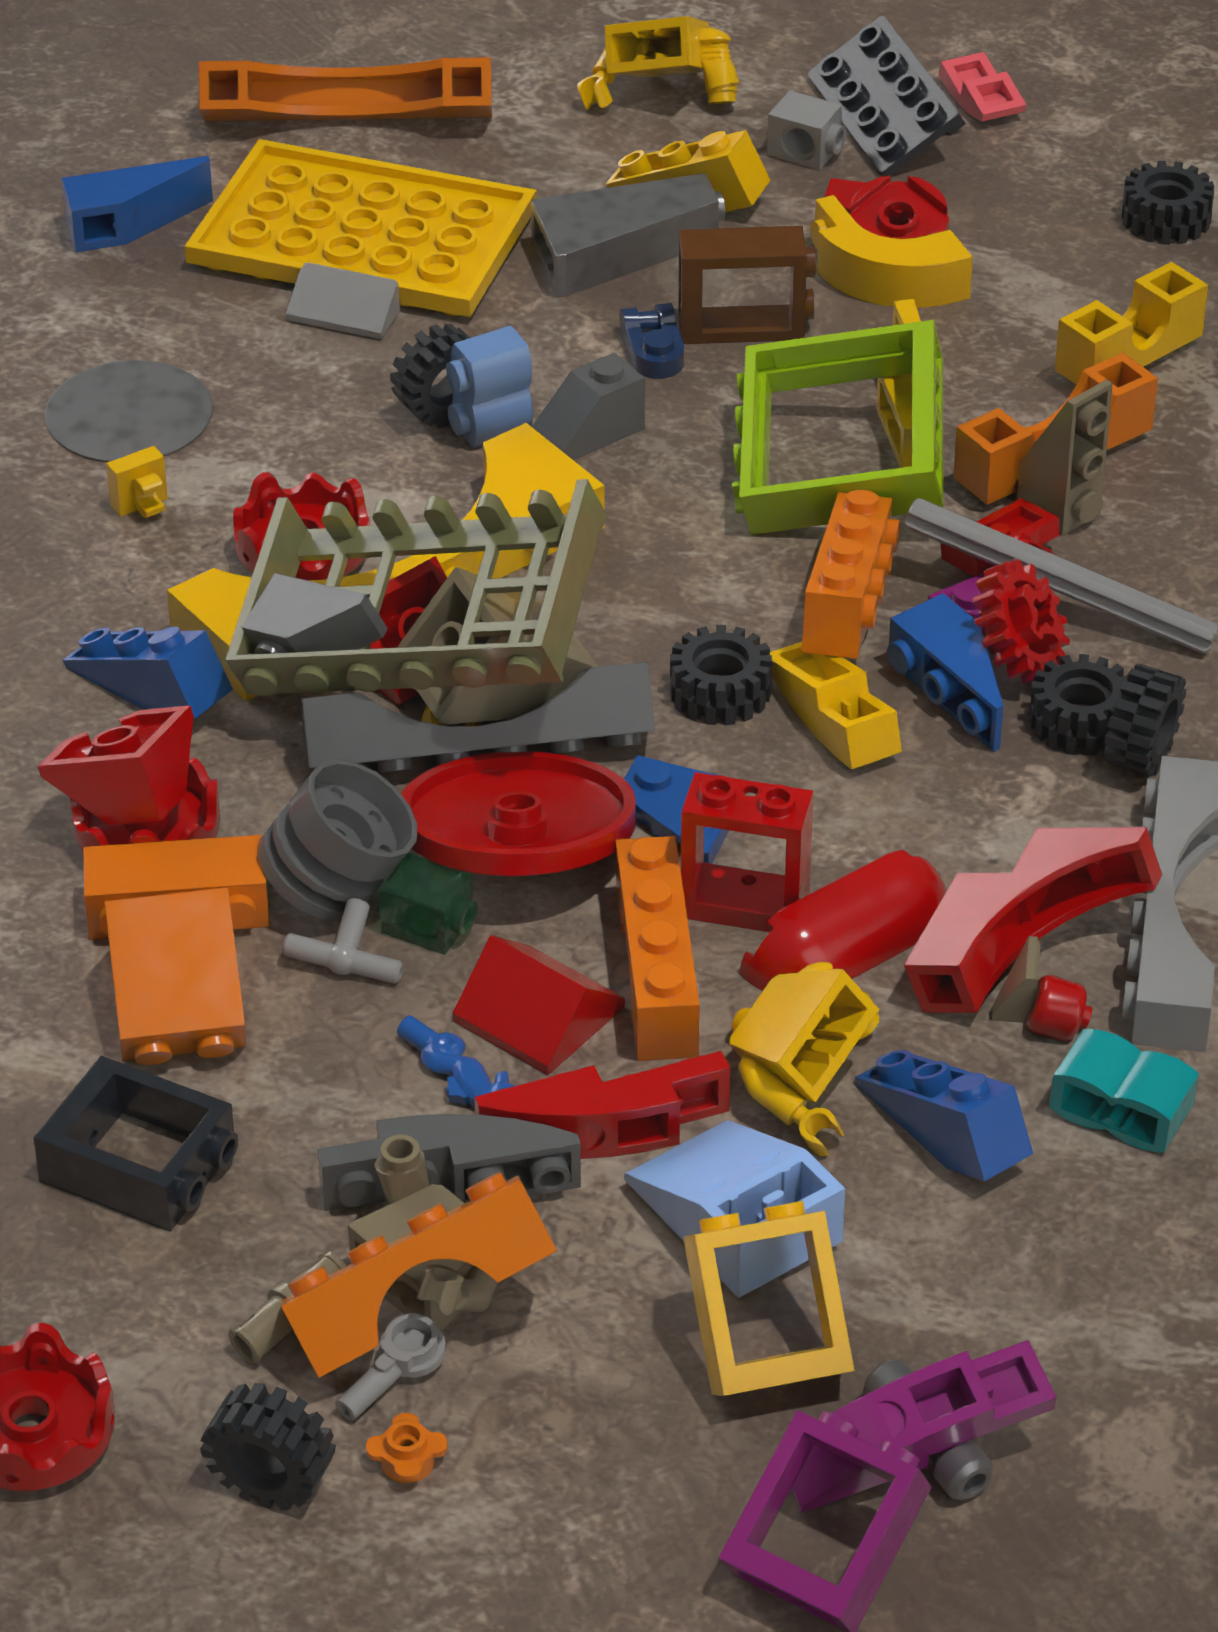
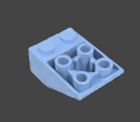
M726 1120L624 1173V1180L683 1241V1236L701 1233L699 1223L701 1219L739 1213L742 1226L766 1221L764 1212L766 1207L803 1201L806 1214L825 1211L831 1246L834 1247L843 1242L845 1187L806 1149L730 1120ZM804 1232L714 1248L719 1279L738 1298L809 1260Z

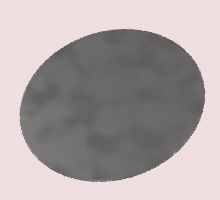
M119 361L84 370L61 384L51 395L46 405L45 421L53 438L68 450L96 460L113 461L151 446H155L162 455L169 454L186 446L197 438L208 425L212 416L213 402L206 386L194 375L183 369L154 361Z

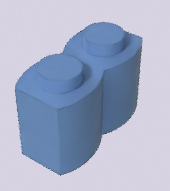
M507 326L454 343L451 351V362H448L446 365L448 381L454 390L453 405L448 407V418L455 434L458 436L462 435L474 449L483 446V442L524 423L532 427L533 407L529 390L532 380L531 356L528 344L512 326Z

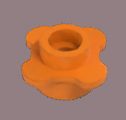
M412 1413L396 1415L392 1419V1425L382 1435L372 1436L366 1443L368 1458L372 1461H380L384 1474L400 1483H413L427 1477L434 1468L435 1458L444 1456L448 1449L446 1436L441 1432H431L419 1423V1418Z

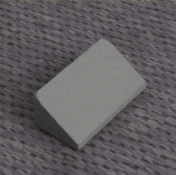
M307 262L304 263L299 272L286 311V320L380 340L400 311L399 284L394 279Z

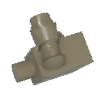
M403 1134L393 1135L382 1143L380 1156H378L374 1166L386 1201L383 1208L348 1225L350 1251L379 1235L384 1236L387 1244L411 1232L406 1223L409 1219L437 1204L442 1203L447 1213L465 1204L443 1185H429L425 1156L420 1150L419 1143L413 1137ZM436 1259L420 1263L405 1271L390 1286L384 1298L403 1314L417 1313L427 1316L442 1331L461 1312H484L490 1306L498 1282L472 1264L454 1259Z

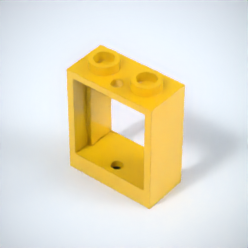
M803 1201L764 1208L766 1221L741 1226L739 1213L699 1220L701 1233L683 1236L712 1395L726 1396L855 1371L825 1211L806 1214ZM804 1232L825 1346L735 1363L714 1248Z

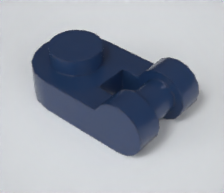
M672 303L657 304L654 310L638 312L636 307L620 309L621 334L634 369L644 377L653 379H665L681 372L684 367V342L676 324Z

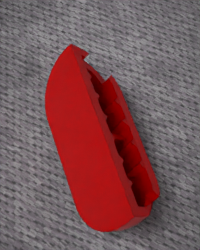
M905 850L888 853L793 902L774 914L767 921L774 929L766 936L755 954L745 952L741 961L740 975L750 984L763 991L769 981L779 974L798 973L807 965L816 962H829L832 964L833 969H843L853 979L916 945L947 891L938 871L928 860L919 856H911Z

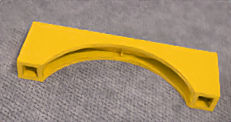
M524 423L483 442L484 485L480 495L483 493L497 495L503 502L510 517L531 516L528 511L531 494L535 490H545L551 493L562 513L568 514L576 482L581 479H588L605 510L604 484L529 424ZM479 497L463 520L479 519L475 513ZM558 547L549 548L547 556L556 552ZM534 549L500 550L492 579L502 578L529 565ZM484 551L412 555L394 563L389 580L434 556L437 557L447 578L455 567L478 575ZM212 568L167 589L170 627H179L181 631L206 630L233 690L243 700L248 701L258 695L247 694L225 659L252 577L236 575ZM378 569L342 577L340 587L373 585ZM327 579L309 581L325 585Z

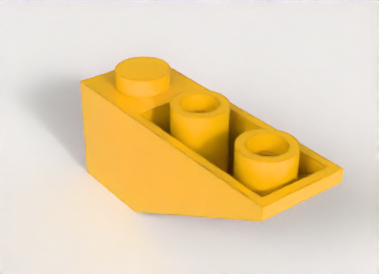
M747 130L731 134H726L725 131H717L706 136L701 141L685 144L684 141H676L668 144L660 151L647 154L643 150L634 151L624 156L618 162L619 168L608 180L606 186L611 188L706 173L714 191L722 193L725 212L753 206L771 180Z

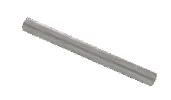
M916 499L909 508L905 526L914 532L994 566L1015 559H1020L1023 567L1033 564L1036 570V579L1038 580L1046 576L1049 580L1048 587L1051 590L1201 654L1207 653L1215 640L1218 626L1209 620L923 499Z

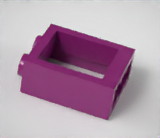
M796 1410L718 1559L734 1576L845 1632H856L931 1489V1485L920 1469L917 1468L920 1459L901 1446L883 1440L879 1448H876L857 1439L859 1430L846 1420L832 1413L822 1411L819 1419H816ZM814 1445L892 1482L838 1586L760 1548Z

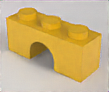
M1171 261L1134 280L1132 301L1123 316L1095 300L1060 318L1058 323L1055 371L1074 384H1077L1082 370L1124 352L1144 367L1203 336L1208 284Z

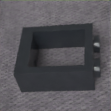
M102 1055L33 1137L40 1182L169 1232L173 1230L186 1211H193L199 1205L207 1184L220 1168L225 1169L229 1166L238 1147V1135L234 1132L231 1103ZM122 1113L187 1137L161 1172L96 1148L97 1144Z

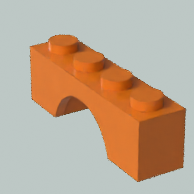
M1123 352L1082 370L1074 390L1065 403L1055 413L1040 423L1023 427L1000 408L956 427L953 478L986 505L1018 491L1021 460L1062 407L1070 399L1105 380L1113 383L1107 450L1153 429L1158 378Z
M676 836L616 839V898L621 933H625L627 942L632 1024L637 1061L699 1057L700 1003Z
M501 1172L489 1176L466 1190L470 1198L469 1202L448 1213L442 1203L437 1204L409 1219L406 1223L411 1232L387 1244L384 1236L379 1235L347 1253L352 1264L329 1276L324 1267L321 1266L288 1284L292 1295L282 1301L281 1308L318 1378L379 1346L378 1313L382 1300L394 1281L410 1268L430 1260L454 1259L472 1264L483 1270L495 1281L500 1282L557 1252L556 1246L519 1176L508 1181L505 1180Z

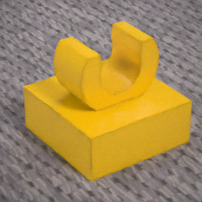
M155 446L106 463L110 506L120 517L137 510L144 518L165 511V505L162 502L168 499L164 456Z

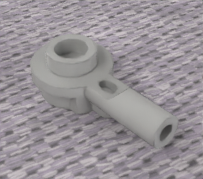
M417 1313L401 1315L389 1323L379 1342L381 1356L358 1381L335 1401L336 1408L343 1417L349 1421H354L398 1378H416L428 1375L439 1367L445 1358L446 1342L443 1332L430 1318Z

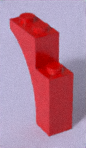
M1147 827L1036 828L1011 873H957L904 964L921 1011L929 1013H977L994 983L1019 956L1028 936L1038 937L1039 940L1058 926L1093 908L1133 894L1155 890L1163 874Z

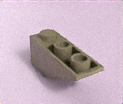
M1108 380L1067 401L1020 462L1017 500L1023 498L1059 517V534L1062 536L1078 526L1090 522L1101 514L1113 384Z

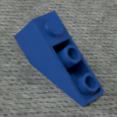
M209 156L61 178L65 218L76 252L126 245L213 201Z
M944 593L891 617L887 655L888 662L891 663L895 671L905 675L926 694L931 702L941 706L956 719L967 733L974 735L993 752L999 750L1001 745L1003 702L987 649L982 644L984 638L981 628L976 626L975 619Z
M175 626L161 631H145L143 627H136L127 631L111 632L107 627L99 628L83 636L79 640L80 647L63 659L66 668L143 710L190 705L194 715L193 719H195L233 690L206 630L181 631L179 627Z
M896 1050L886 1053L876 1060V1066L854 1077L857 1086L949 1170L985 1182L1033 1154L1014 1085L988 1078L981 1073H972L950 1066L946 1062L924 1058L912 1054L908 1050Z

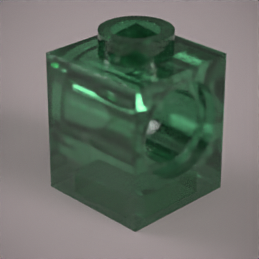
M409 852L379 889L381 933L444 955L460 934H468L476 919L477 902L473 901L472 874L437 864Z

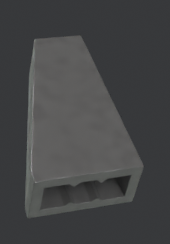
M706 173L532 199V243L556 298L564 297L678 257L679 230L719 228V222L725 220V203L722 193L714 191Z

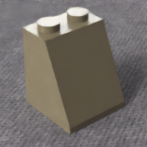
M455 567L397 648L458 645L477 575ZM522 592L488 593L479 622L514 621ZM535 598L529 620L539 619L543 604L542 600ZM573 633L562 672L563 682L536 683L534 685H483L477 688L466 686L430 687L417 691L436 719L444 724L512 719L538 708L563 691L584 669L599 666ZM534 634L525 635L523 642H532ZM509 636L475 637L473 644L508 643Z

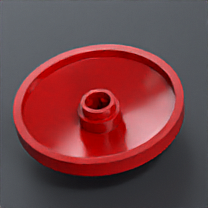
M500 752L454 760L422 773L412 780L401 793L410 805L417 822V842L411 849L437 864L478 874L527 876L556 873L582 867L616 852V839H630L636 826V798L633 789L624 778L594 762L553 753Z

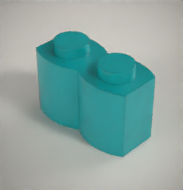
M1083 1029L1053 1075L1049 1107L1061 1117L1077 1125L1092 1129H1107L1121 1141L1136 1148L1151 1152H1165L1194 1105L1199 1073L1176 1057L1160 1052L1140 1051L1129 1041L1116 1034L1097 1029Z

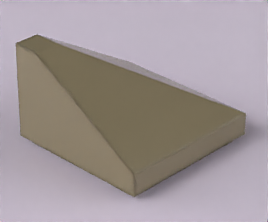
M1028 936L993 1004L992 1020L1026 1023L1027 1014L1031 1012L1037 996L1041 941H1038V937Z

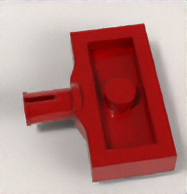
M1023 498L976 521L1053 554L1051 549L1041 545L1059 536V517ZM940 543L941 559L974 577L983 574V571L994 567L992 564Z

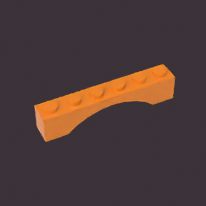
M491 57L439 58L401 65L351 68L301 67L253 61H199V110L204 121L492 117Z

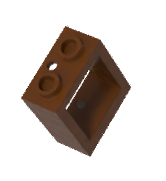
M803 226L679 230L678 318L680 335L684 344L770 342L804 338L805 320L814 319L813 288L806 289V277H815L816 255L814 246L805 245ZM790 267L789 304L702 307L703 270Z

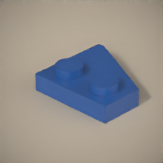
M637 755L624 778L635 794L636 823H642L649 827L651 834L655 837L676 836V841L681 844V811L694 773L717 774ZM704 827V863H713L729 830Z

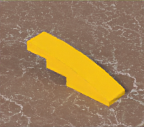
M914 299L894 301L893 325L921 321ZM912 373L878 378L876 410L900 468L912 466Z

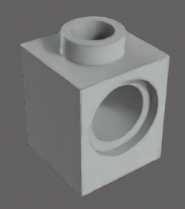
M789 90L768 114L767 156L821 170L833 154L837 155L841 151L845 142L846 128L841 125L842 105Z

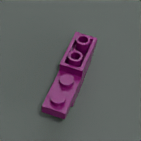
M1029 1340L974 1360L971 1359L968 1351L961 1352L898 1378L837 1409L832 1414L855 1426L859 1430L856 1438L879 1448L882 1441L886 1440L913 1453L920 1459L917 1468L921 1470L928 1467V1459L931 1454L1054 1410L1057 1397ZM814 1445L791 1488V1492L800 1512L804 1513L888 1482V1480Z

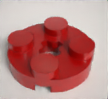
M891 176L879 177L863 185L852 198L850 216L863 229L879 236L911 239L949 230L948 206L945 197L934 185L918 177L907 176V182H891ZM893 216L896 219H901L906 216L909 219L907 224L894 225L890 223L888 217Z

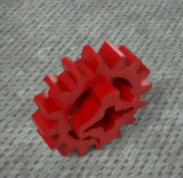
M1015 559L983 571L985 577L978 579L975 583L981 595L973 597V604L979 609V615L981 616L975 619V624L985 629L987 636L983 639L982 644L984 648H989L990 652L994 654V664L998 667L1006 663L1008 677L1014 679L1020 676L1022 683L1027 684L1034 681V675L1038 669L1044 671V664L1050 660L1059 665L1060 657L1065 656L1062 647L1070 645V639L1064 634L1062 626L1068 623L1067 618L1058 614L1056 609L1060 598L1048 587L1049 580L1045 576L1037 580L1033 564L1023 567L1021 560Z

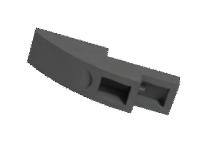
M436 1114L376 1120L377 1139L317 1149L320 1193L325 1211L386 1201L374 1164L378 1156H380L382 1143L387 1138L399 1134L411 1136L419 1143L420 1150L425 1156L429 1185H443L464 1203L470 1201L466 1193L468 1188L498 1172L502 1173L506 1181L519 1176L529 1196L581 1187V1152L578 1134L544 1124L513 1118L486 1115Z

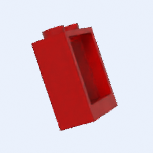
M694 773L681 811V878L687 919L771 932L774 928L767 921L774 914L810 894L814 790L736 779L722 775ZM747 793H754V794H756V795H755V796H747V795H745V794H747ZM704 827L786 839L785 875L704 863Z

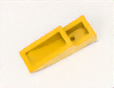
M802 642L770 652V655H772V678L779 690L812 734L850 769H855L902 752L897 711L869 693L867 676L864 670L843 657L801 652Z

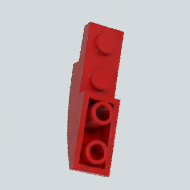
M717 1051L602 1082L595 1066L592 1065L474 1097L475 1115L519 1119L578 1134L581 1159L616 1157L649 1152L679 1145L681 1124L730 1111V1066L722 1051Z

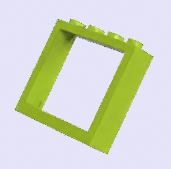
M934 320L746 346L745 372L737 373V386L743 405L735 407L736 427L739 437L742 438V443L734 444L733 448L735 468L738 476H740V481L733 482L732 489L735 496V512L737 514H745L751 535L828 525L838 492L848 493L853 490H868L876 493L879 497L893 498L891 516L907 514L910 506L916 499H923L943 508V355ZM912 373V466L768 486L771 398L773 392Z

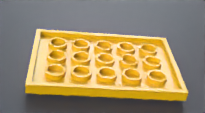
M259 139L185 244L186 263L205 266L212 270L232 271L252 275L259 279H273L296 284L302 266L307 262L394 279L399 284L400 306H414L440 311L451 316L471 317L530 219L531 200L537 199V190Z

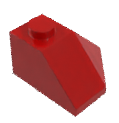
M191 706L139 710L118 718L120 726L99 733L92 741L87 732L63 740L37 766L40 776L109 826L133 824L135 828L145 829L159 825L168 818V813L186 795L194 718Z

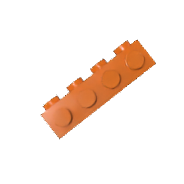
M853 490L848 493L838 492L805 591L801 652L858 659L867 628L874 629L878 603H882L885 578L890 576L893 552L896 553L898 549L901 521L891 519L893 498L879 497L876 493L868 490Z

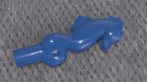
M412 1015L405 1017L400 1022L397 1035L421 1051L422 1063L437 1074L450 1075V1077H447L448 1086L446 1089L449 1103L470 1104L475 1107L474 1097L515 1086L509 1083V1075L506 1071L498 1072L495 1076V1083L492 1084L484 1066L477 1059L462 1056L466 1044L459 1036L446 1032L437 1033Z

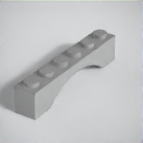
M1162 756L1159 779L1147 778L1144 813L1155 814V818L1143 817L1142 827H1147L1163 875L1155 890L1142 892L1147 894V899H1134L1131 934L1143 935V939H1130L1126 975L1137 976L1138 982L1126 981L1122 1018L1134 1019L1133 1045L1206 1053L1215 965L1196 946L1184 927L1175 903V896L1185 878L1204 858L1218 850V761Z

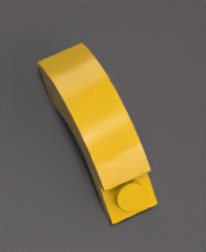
M834 195L815 199V221H812L810 224V235L815 248L818 250L817 273L834 288L862 301L890 307L894 306V301L914 299L917 308L941 306L970 299L973 256L951 230L911 239L883 237L859 226Z

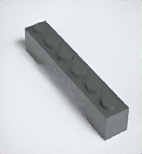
M648 662L584 669L563 691L538 708L508 721L484 726H443L416 721L382 707L360 692L300 699L307 769L316 768L320 763L337 759L356 763L378 761L379 772L413 769L412 757L435 755L436 766L454 760L470 757L469 751L492 749L493 753L527 752V745L547 742L550 744V753L585 750L584 738L606 736L607 747L642 744L641 732L655 731Z

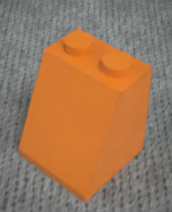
M228 887L105 901L122 1061L135 1060L136 1063L141 1065H157L169 1061L172 1055L197 1053L201 1057L217 1058L231 1054L234 1048L246 1047L245 1020Z

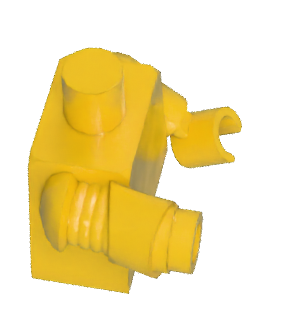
M690 16L604 25L606 47L592 70L593 75L583 79L577 85L585 109L588 110L597 102L600 108H604L613 101L607 84H611L617 75L658 77L703 72L708 104L736 103L737 86L740 82L729 54L728 43L732 41L730 36L722 30L710 27L706 21Z
M816 962L807 965L798 973L779 974L771 979L751 1008L745 1007L735 1014L732 1022L733 1034L730 1037V1047L742 1058L738 1068L750 1096L785 1124L790 1125L793 1122L798 1124L806 1144L818 1156H828L829 1153L825 1146L815 1137L817 1132L824 1128H831L841 1137H844V1133L830 1110L825 1108L809 1110L805 1107L807 1101L816 1103L858 1040L871 1034L877 1027L880 1019L878 1014L880 1009L873 1003L870 995L862 991L843 969H833L832 964L829 962Z

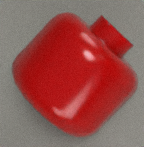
M1053 975L1042 976L1038 980L1034 1006L1026 1017L1027 1029L1032 1033L1061 1042L1072 1040L1079 1028L1087 1029L1093 1008L1086 1005L1087 992L1085 987L1079 983Z

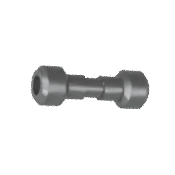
M902 1360L883 1362L868 1375L863 1395L913 1371ZM967 1441L929 1455V1458L935 1463L934 1479L949 1497L954 1500L970 1499L983 1491L990 1482L993 1463L975 1442Z

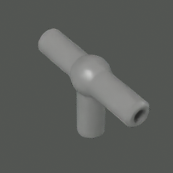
M351 898L347 900L335 944L289 933L286 935L282 946L284 956L326 966L337 975L353 973L396 984L400 981L403 972V963L400 960L358 950L370 909L369 904L360 899Z

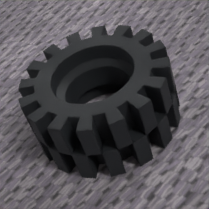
M1157 161V167H1153L1150 163L1142 164L1141 171L1134 168L1130 171V177L1126 176L1122 206L1123 225L1126 229L1131 228V233L1136 237L1145 233L1144 240L1148 242H1153L1155 237L1162 238L1161 244L1170 245V239H1176L1178 244L1187 243V236L1196 240L1201 237V232L1206 233L1209 230V225L1211 224L1214 199L1213 181H1209L1210 176L1205 172L1198 174L1199 168L1193 165L1187 170L1183 169V162L1175 161L1174 167L1167 166L1166 161Z
M436 324L429 326V336L422 330L416 333L414 337L417 343L413 347L408 342L404 344L401 350L406 353V356L404 358H395L393 366L398 372L390 373V381L395 385L391 388L394 395L425 425L432 427L434 423L438 427H446L448 407L453 405L454 390L448 381L447 375L439 383L433 386L432 384L438 374L446 368L447 363L451 362L453 344L471 337L459 327L456 329L452 324H445L443 329Z
M716 625V632L709 633L707 626L697 628V637L693 636L690 632L683 635L682 644L675 642L672 647V654H670L671 701H675V708L680 713L688 709V718L697 721L701 715H704L705 724L715 725L716 718H724L725 726L734 725L735 716L738 715L744 722L753 718V710L760 714L765 709L766 702H769L771 698L772 655H770V648L767 643L760 644L761 637L755 633L745 638L744 628L735 627L733 633H727L726 625ZM713 674H727L728 676H714Z
M1079 654V661L1072 662L1070 655L1061 656L1059 666L1053 660L1045 663L1044 671L1038 669L1034 675V681H1032L1029 723L1031 729L1035 728V736L1040 741L1048 738L1047 746L1054 750L1061 744L1066 745L1065 754L1075 755L1076 748H1084L1085 756L1095 755L1096 747L1098 746L1104 752L1107 746L1104 744L1105 736L1110 731V727H1107L1109 718L1113 716L1115 711L1113 705L1116 697L1119 698L1121 695L1120 687L1123 681H1127L1128 675L1123 676L1124 668L1119 664H1115L1109 669V659L1100 656L1096 663L1089 662V654ZM1074 703H1083L1092 706H1079L1075 705Z
M1138 663L1134 666V669L1131 668L1128 672L1127 681L1124 680L1120 687L1121 695L1115 699L1113 705L1115 711L1113 716L1109 718L1107 727H1110L1104 742L1107 745L1104 750V757H1107V763L1148 776L1156 775L1159 772L1161 757L1167 756V750L1171 751L1174 744V733H1178L1180 726L1178 722L1179 716L1184 711L1185 704H1182L1186 697L1187 689L1184 688L1186 680L1182 676Z
M255 1383L251 1390L246 1384L237 1386L234 1392L231 1390L227 1394L202 1435L201 1455L202 1457L210 1458L206 1466L212 1474L219 1472L224 1474L219 1482L227 1489L233 1485L242 1489L239 1497L248 1502L252 1495L259 1497L260 1506L271 1509L275 1501L281 1510H290L293 1504L300 1507L306 1503L308 1498L310 1499L333 1459L336 1445L331 1443L334 1438L331 1428H320L325 1419L317 1411L307 1414L304 1410L308 1403L300 1397H297L294 1403L287 1400V1391L276 1387L272 1394H268L265 1384Z

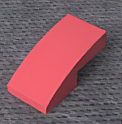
M984 52L941 62L938 76L956 102L975 119L983 122L1025 112L1026 103L1007 71L996 73Z

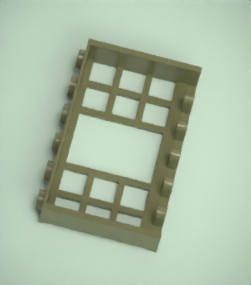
M588 479L577 480L568 514L562 513L553 495L548 491H533L528 505V511L531 516L510 517L503 502L497 495L483 493L479 496L475 510L479 518L476 520H459L445 498L431 496L428 498L423 515L427 521L424 523H408L395 502L388 499H380L376 503L372 516L376 525L357 526L344 505L330 502L326 505L322 516V523L325 528L307 529L288 497L277 498L225 661L247 694L270 696L279 693L308 692L311 694H321L329 691L353 690L373 692L378 689L402 688L425 690L430 687L451 686L477 688L483 685H534L536 683L563 682L562 672L599 534L606 522L607 514ZM558 547L551 575L542 576L549 548ZM534 549L526 577L492 579L500 550ZM484 551L458 645L369 649L370 644L358 650L255 654L256 648L241 628L273 575L277 573L295 578L300 561L333 560L325 585L366 594L379 614L396 556ZM381 557L373 585L340 587L348 559ZM537 591H546L539 619L529 620ZM522 592L514 621L479 622L488 593ZM534 634L532 642H523L525 635ZM509 636L508 643L473 644L475 637Z

